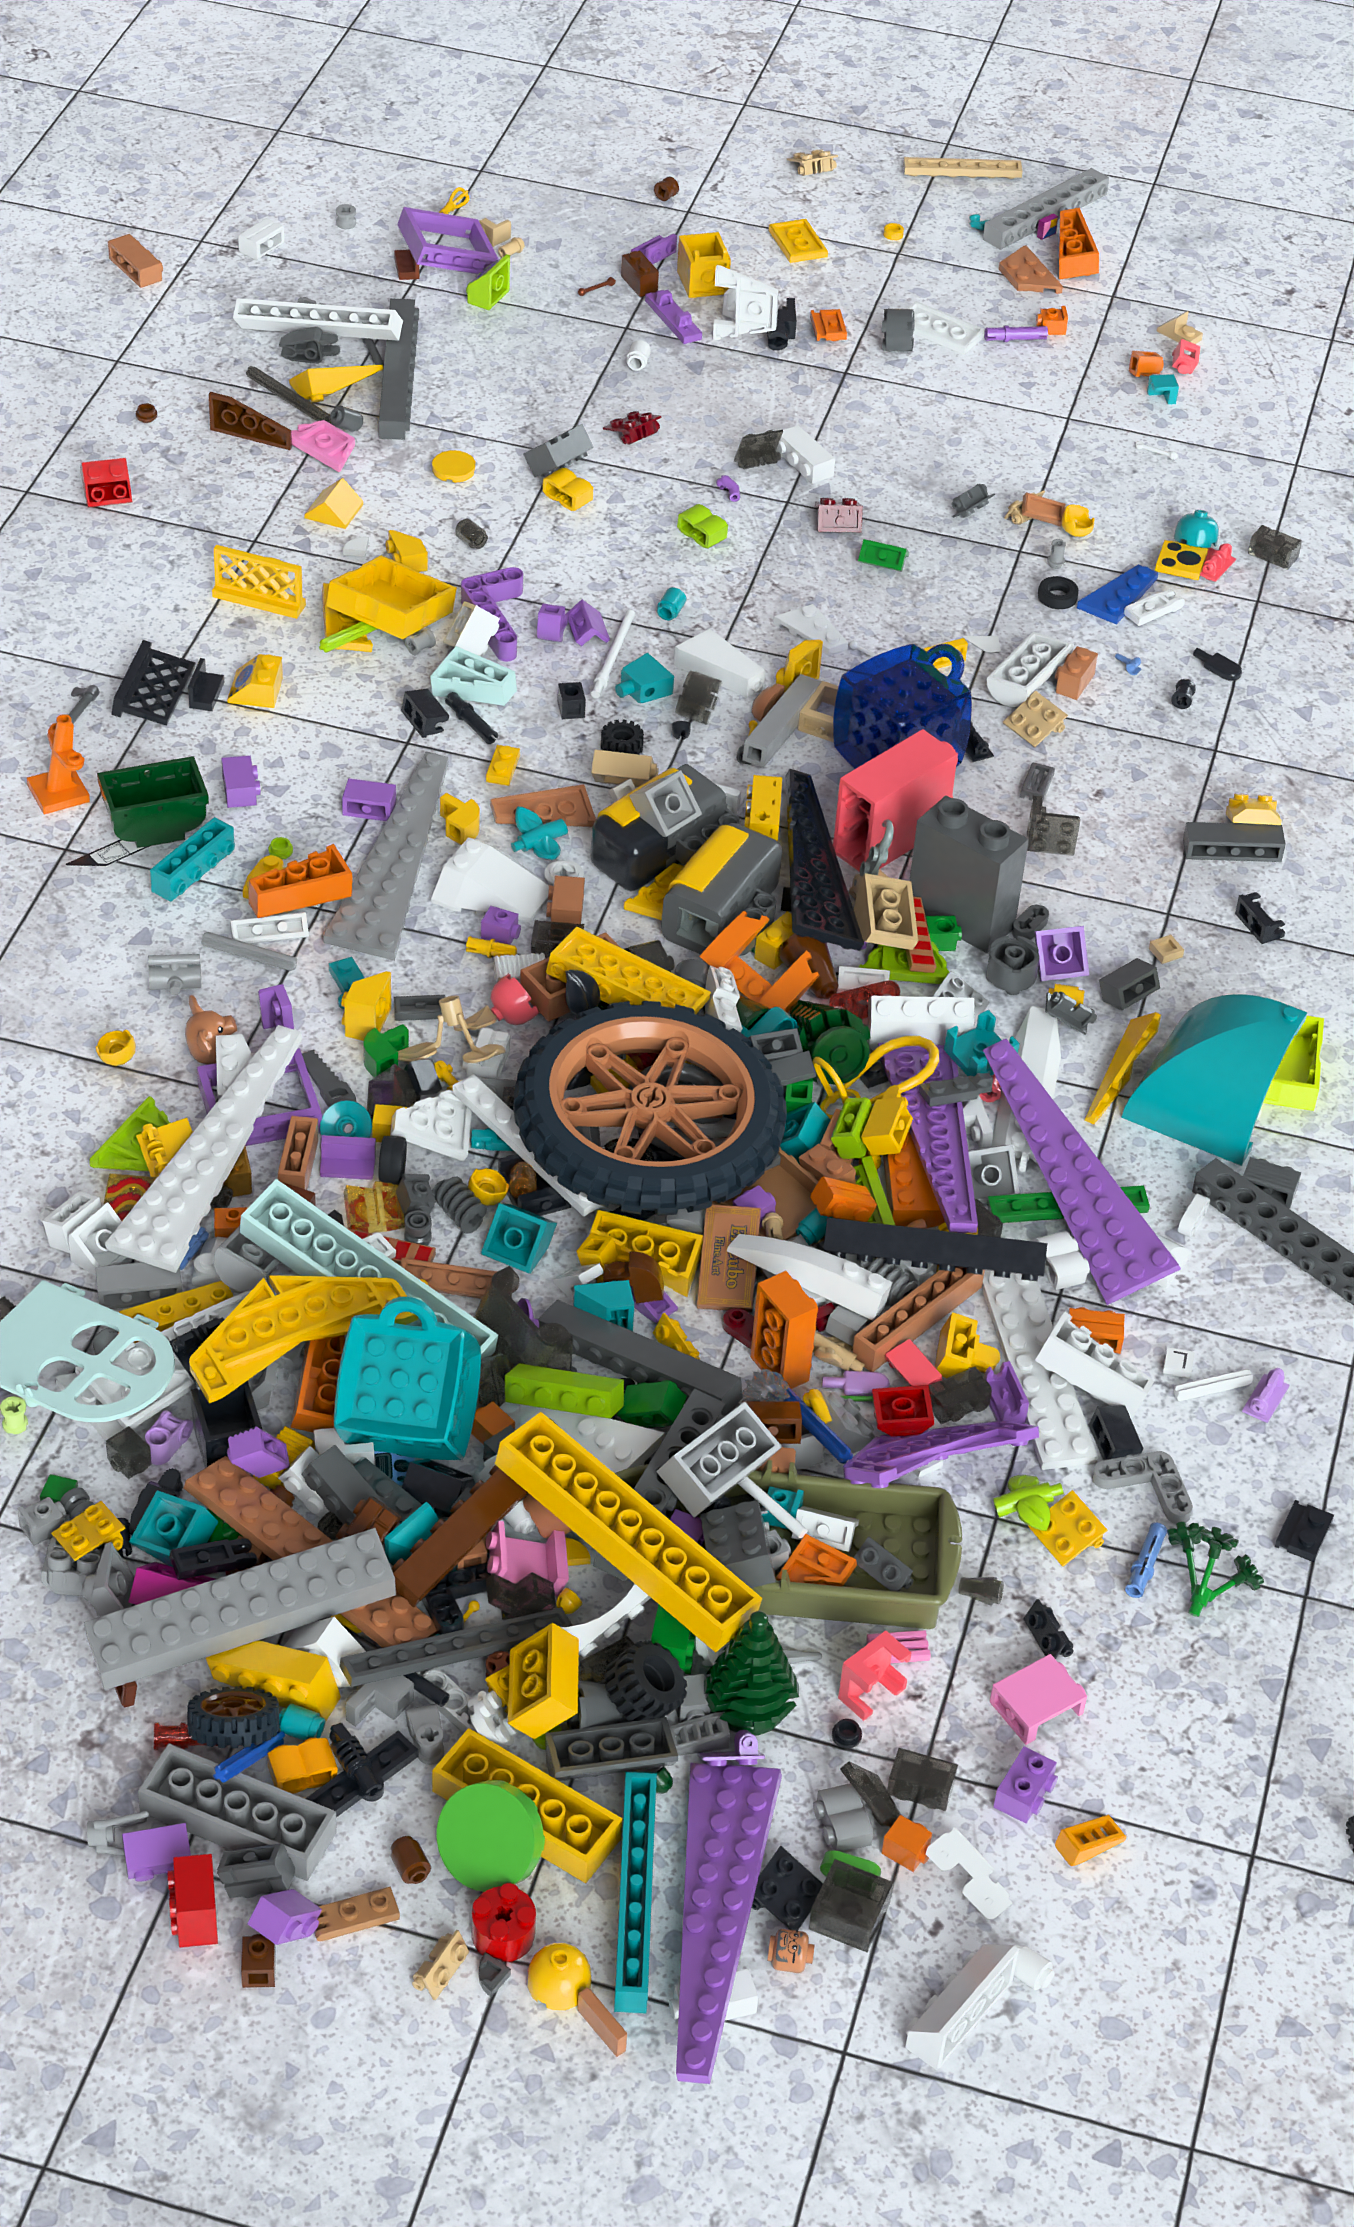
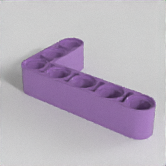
M509 567L467 577L461 582V604L464 601L500 618L498 621L499 628L496 634L490 637L488 645L499 660L506 662L512 661L517 657V634L496 605V602L516 598L523 594L524 573L517 567Z

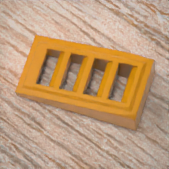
M1108 1814L1062 1829L1055 1842V1847L1070 1866H1075L1124 1842L1126 1835ZM1101 1828H1103L1104 1831L1108 1834L1107 1837H1106L1105 1834L1101 1831Z

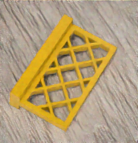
M220 545L214 547L215 586L212 589V597L295 619L299 617L306 606V598H302V566ZM221 554L227 555L232 562L227 564L221 558ZM247 560L253 567L248 569L241 561ZM236 565L243 574L238 576L231 567ZM262 566H270L274 573L270 575ZM257 570L264 579L259 581L252 572ZM226 571L232 579L222 577V573ZM284 571L294 572L295 579L291 581ZM279 576L285 585L281 587L273 578ZM247 577L254 585L247 584L242 579ZM268 582L275 590L267 589L263 584ZM290 588L295 596L287 594L284 590Z

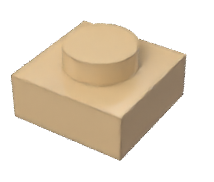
M1171 934L1150 941L1149 950L1162 964L1182 958L1184 955V949Z

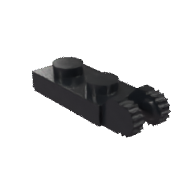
M246 1538L230 1541L226 1539L172 1549L169 1557L178 1580L234 1570L236 1568L238 1570L249 1569L258 1562L256 1554L249 1553L252 1544Z

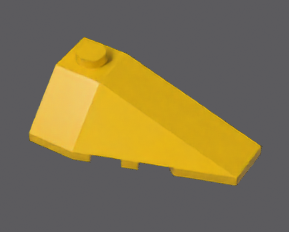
M368 365L307 369L289 379V384L302 400L311 399V402L324 401V397L383 370L384 366Z

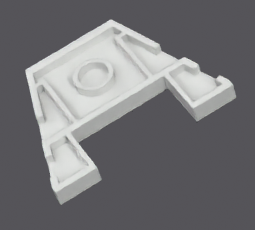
M717 265L715 269V286L737 289L736 320L715 319L713 340H720L721 337L730 336L731 338L738 337L739 334L743 333L756 334L775 331L777 327L779 290Z

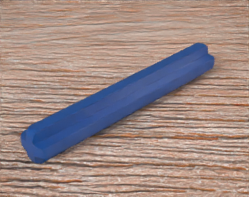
M278 1731L275 1737H271V1740L267 1742L262 1740V1744L259 1745L251 1743V1747H245L214 1767L216 1772L213 1774L214 1779H220L224 1783L267 1756L268 1752L277 1746L283 1745L285 1733Z

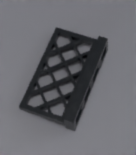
M143 640L114 696L111 715L121 718L124 712L167 726L195 669L196 663L151 649L152 642ZM153 658L163 661L164 663L155 665L152 660ZM180 666L186 668L187 670L178 672L175 669V667ZM169 669L172 673L163 676L160 671ZM154 673L157 678L148 680L146 674ZM177 680L180 685L171 687L168 682ZM162 683L164 689L156 690L153 685ZM147 687L150 691L141 694L138 689ZM168 694L172 697L171 700L163 701L161 696ZM155 698L158 703L149 705L146 700ZM140 702L143 707L137 708L130 706V704ZM163 709L165 716L156 714L154 711Z

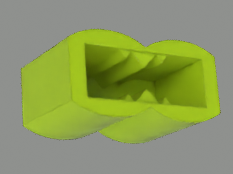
M696 504L678 514V529L684 535L693 538L696 543L704 548H710L727 538L728 524L717 515H713L708 508L701 504Z

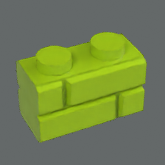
M847 1098L843 1104V1110L840 1112L831 1136V1140L834 1146L837 1147L836 1150L841 1158H862L866 1154L867 1147L863 1144L861 1136L873 1108L869 1098Z

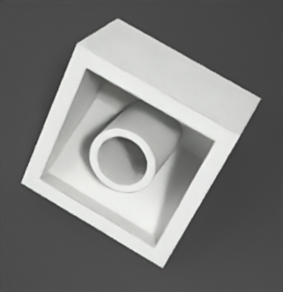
M464 601L443 643L453 648L457 646L483 657L488 649L487 643L490 637L494 636L499 628L498 621L500 618L476 605Z

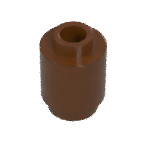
M403 1836L395 1840L390 1848L391 1859L403 1882L407 1884L423 1882L431 1871V1865L419 1842L411 1836Z

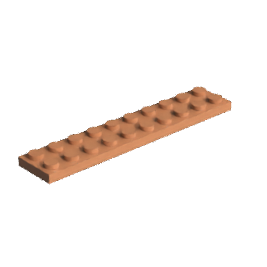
M226 1456L185 1481L183 1489L243 1537L249 1539L253 1545L273 1561L333 1542V1540L247 1472L232 1464ZM397 1592L395 1596L340 1613L382 1648L429 1638L438 1634L433 1620L416 1606L413 1608L408 1600Z

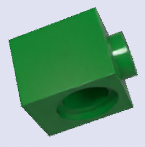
M926 916L931 942L935 943L939 951H955L957 941H961L962 929L961 926H957L956 917Z

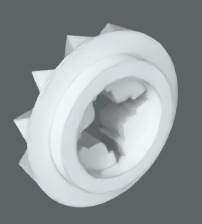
M558 860L550 863L544 873L545 880L552 886H554L555 876H562V872L565 876L584 877L582 867L569 860Z

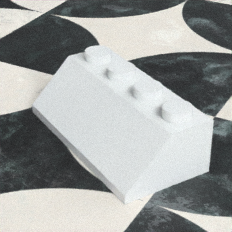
M871 996L868 1000V1028L871 1036L868 1044L873 1051L878 1047V1043H886L903 1036H921L932 1040L935 1045H945L948 1029L958 1026L957 1037L974 1029V998Z
M984 1944L977 1953L971 1952L962 1965L963 1969L959 1974L953 1973L948 1978L943 1988L944 1991L939 1997L934 1995L928 2001L925 2013L920 2018L914 2017L909 2023L905 2032L908 2034L905 2048L932 2068L938 2070L1011 1985L1019 1948L1014 1945Z

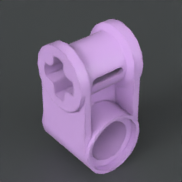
M164 1410L158 1420L145 1434L146 1459L148 1462L154 1465L167 1463L180 1446L190 1437L193 1422L188 1419L181 1420L173 1416L171 1411Z

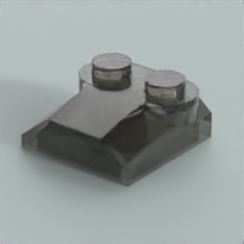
M535 920L531 939V953H544L545 959L550 957V953L576 927L584 930L585 924Z

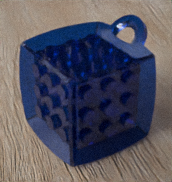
M909 644L876 655L844 673L839 682L833 717L834 747L842 757L856 769L924 729L939 741L948 742L958 753L956 767L960 765L967 748L972 716L971 691L961 680L965 667L961 652L949 644H939L928 651L915 644ZM947 657L951 661L952 669L948 676L942 674L933 665L938 658Z

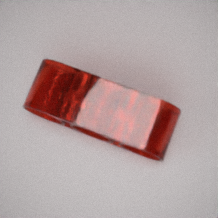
M888 980L839 992L832 995L829 1000V1006H841L860 1019L868 1018V1004L863 1005L858 1001L865 1000L868 1002L871 996H883L884 994L900 996V987L894 981Z

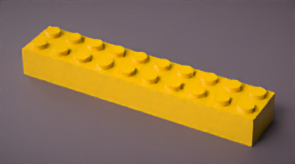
M539 1412L500 1442L495 1460L496 1466L715 1653L735 1637L739 1628L750 1619L753 1612L759 1610L762 1601L761 1596L542 1412Z

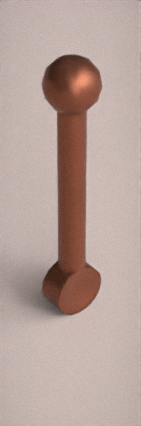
M609 277L605 282L585 289L580 288L578 294L584 296L585 293L606 285L613 286L616 280L613 277Z

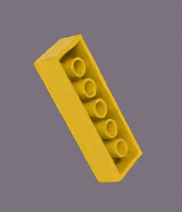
M470 1728L465 1731L432 1770V1792L447 1801L460 1789L487 1780H502L520 1789L528 1798L533 1800L538 1808L537 1811L545 1836L544 1851H542L541 1857L584 1883L589 1881L621 1841L623 1818Z

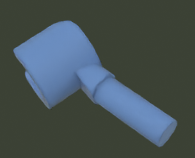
M1119 653L1116 654L1115 658L1127 665L1126 670L1129 674L1137 675L1141 671V668L1138 667L1141 664L1139 657L1131 660Z

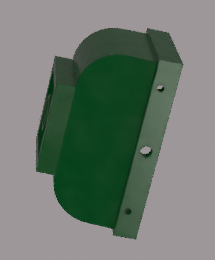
M194 756L97 773L102 798L115 835L123 841L135 842L137 848L185 840V832L196 829L206 818V805L209 804V795Z

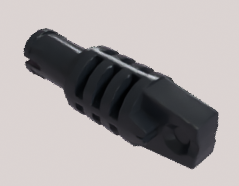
M343 1723L332 1725L329 1734L332 1742L330 1748L346 1772V1775L352 1780H356L367 1799L378 1796L382 1791V1785L372 1772V1761L364 1751L355 1735L352 1736Z

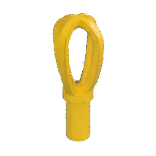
M461 187L456 188L450 195L446 206L439 213L449 214L451 211L464 206L469 201V191ZM458 191L463 192L455 200H453L455 194ZM464 196L466 197L465 201L456 205Z

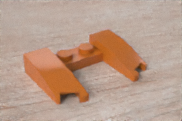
M743 911L712 941L699 957L710 966L716 968L724 967L730 970L734 975L738 991L748 999L769 1008L780 1007L788 1013L791 1007L819 977L818 972H811L807 960L812 959V956L806 950L772 986L738 957L770 919L763 915L760 920L746 917L747 912Z

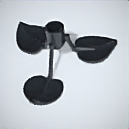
M565 971L567 978L566 1002L570 1011L577 1015L580 1012L596 1007L600 1002V989L595 979L583 971ZM584 1067L572 1078L566 1090L589 1085L594 1074L589 1072L587 1067Z

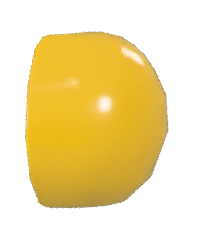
M1070 504L1065 507L1061 518V525L1070 535L1084 537L1093 531L1095 519L1089 518V510L1087 508Z
M125 1029L123 1032L116 1030L104 1034L99 1039L95 1048L99 1058L105 1064L118 1066L132 1059L135 1054L136 1043L128 1030Z
M484 1168L474 1170L469 1178L468 1188L474 1192L475 1197H478L482 1204L494 1206L505 1198L509 1184L506 1183L505 1178L496 1170Z

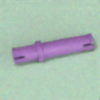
M1004 325L999 328L986 327L984 331L985 341L1046 340L1048 336L1047 326L1009 327Z

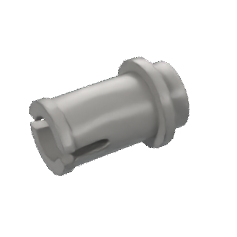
M1054 539L1051 543V553L1047 558V562L1051 568L1059 569L1065 563L1064 550L1066 542H1063L1062 539Z

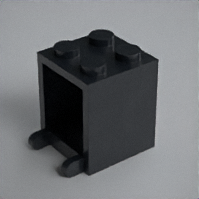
M248 1380L224 1398L212 1403L207 1401L197 1382L196 1389H191L193 1428L205 1468L224 1456L228 1457V1438L230 1436L234 1437L235 1434L239 1435L240 1432L244 1434L245 1430L249 1432L250 1429L254 1430L255 1427L263 1430Z

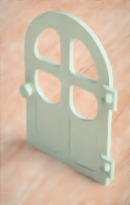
M42 1280L0 1321V1388L24 1398L26 1405L29 1407L40 1405L67 1418L83 1422H106L124 1418L140 1411L156 1400L170 1383L175 1367L172 1347L167 1338L156 1329L159 1323L140 1314L131 1318L83 1297L85 1291L67 1283L58 1287ZM104 1325L119 1332L115 1339L98 1355H90L72 1346V1340L75 1335L92 1326ZM133 1341L146 1343L153 1350L156 1357L154 1368L145 1375L133 1374L111 1363ZM55 1361H68L84 1369L60 1392L48 1390L38 1384V1376L41 1370L46 1365ZM99 1377L107 1378L130 1389V1393L124 1399L110 1404L85 1405L75 1401ZM29 1386H37L38 1389L33 1390Z

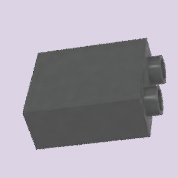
M944 796L917 820L910 881L912 883L913 897H921L925 917L955 916L957 926H961L962 929L961 940L988 953L991 944L996 939L1007 936L1012 931L1013 923L1017 918L1029 839L1011 830L1006 823L992 820L969 808L964 801Z

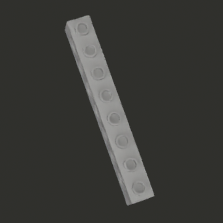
M1090 168L985 222L983 240L1001 250L1038 231L1040 219L1054 213L1058 216L1059 220L1060 211L1082 208L1107 195L1109 177Z

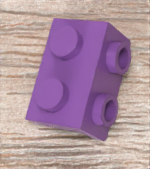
M671 234L666 238L659 235L631 249V252L641 251L652 264H655L676 253L677 235Z

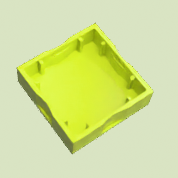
M1306 1017L1299 1032L1291 1041L1263 1103L1314 1111L1320 1086L1321 1062L1319 1055L1323 1041L1324 1018Z

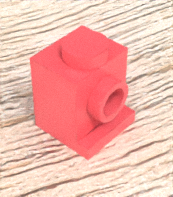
M1181 339L1172 352V367L1178 369V372L1181 374H1191L1199 362L1200 346ZM1184 349L1187 350V351H1190L1191 354H1190V355L1185 354V353H1184Z

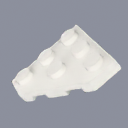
M446 1090L437 1097H428L415 1102L409 1108L397 1109L392 1116L390 1136L406 1138L407 1142L464 1162L468 1156L472 1110L452 1090Z

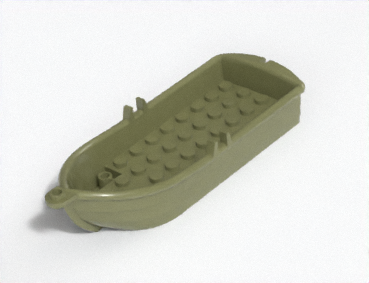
M772 1460L767 1461L762 1471L755 1470L747 1476L766 1494L770 1486L796 1493L798 1489L803 1490V1506L858 1519L859 1523L854 1530L850 1551L839 1550L844 1554L854 1558L869 1536L913 1570L911 1574L913 1584L910 1588L905 1589L903 1587L897 1592L887 1589L858 1565L844 1586L791 1582L787 1570L782 1569L781 1581L776 1580L774 1583L751 1588L762 1597L758 1611L768 1615L920 1629H933L936 1627L939 1608L947 1601L955 1583L962 1554L961 1545L951 1544V1542H962V1527L956 1505L948 1491L939 1487L889 1483V1486L885 1488H873L871 1483L851 1484L850 1480L843 1478L797 1474L794 1462H790L789 1474L771 1472ZM649 1464L624 1469L615 1474L634 1489ZM737 1484L724 1495L728 1498L749 1493ZM679 1499L673 1511L667 1510L665 1513L669 1520L675 1509L691 1514ZM769 1525V1531L775 1529L781 1539L787 1540L791 1549L790 1558L801 1540L791 1538L793 1532L789 1529ZM704 1541V1543H703V1545H702V1548H704V1549L706 1550L705 1541Z

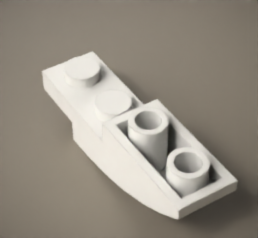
M710 966L705 989L710 991L711 995L709 1001L705 1004V1014L707 1013L725 1022L726 1029L734 1028L741 1032L742 1025L736 1008L740 995L734 975L727 968Z

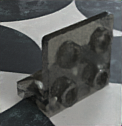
M1033 795L1026 836L1029 839L1027 851L1073 856L1079 832L1080 816L1046 813V807L1042 806V796Z

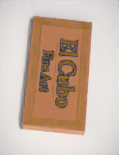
M712 1205L706 1209L697 1309L728 1311L732 1308H740L747 1312H752L756 1265L727 1252V1248L738 1234L759 1236L761 1208Z

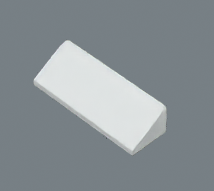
M306 912L230 921L232 939L249 944L309 937Z

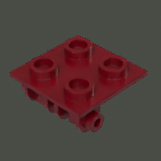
M633 411L628 413L627 417L623 419L618 418L610 421V425L603 427V430L622 432V442L630 445L657 433L658 429H660V424L656 420L662 417L660 415H652L651 412L641 414L639 411Z

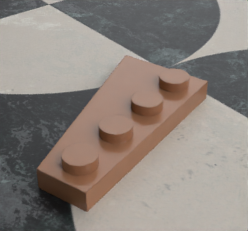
M584 784L490 800V807L496 824H516L515 812L518 806L536 813L541 818L543 824L561 818L567 826L592 827L596 820Z

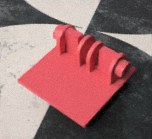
M1228 543L1221 544L1219 550L1207 548L1208 553L1200 576L1216 582L1236 561V558L1231 556L1232 546Z

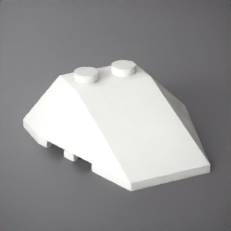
M468 837L444 865L431 902L452 911L461 912V908L476 910V914L484 915L490 906L518 913V920L531 922L548 901L549 885L503 850Z

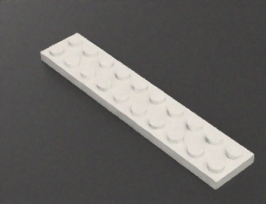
M985 1270L982 1292L1005 1361L1011 1362L1029 1401L1026 1424L1039 1427V1438L1032 1439V1443L1041 1470L1096 1464L1098 1456L1074 1386L1062 1376L1045 1369L1040 1363L1035 1361L1054 1329L1038 1282L1021 1280L1022 1274L1014 1273L1010 1274V1278L994 1277V1271Z

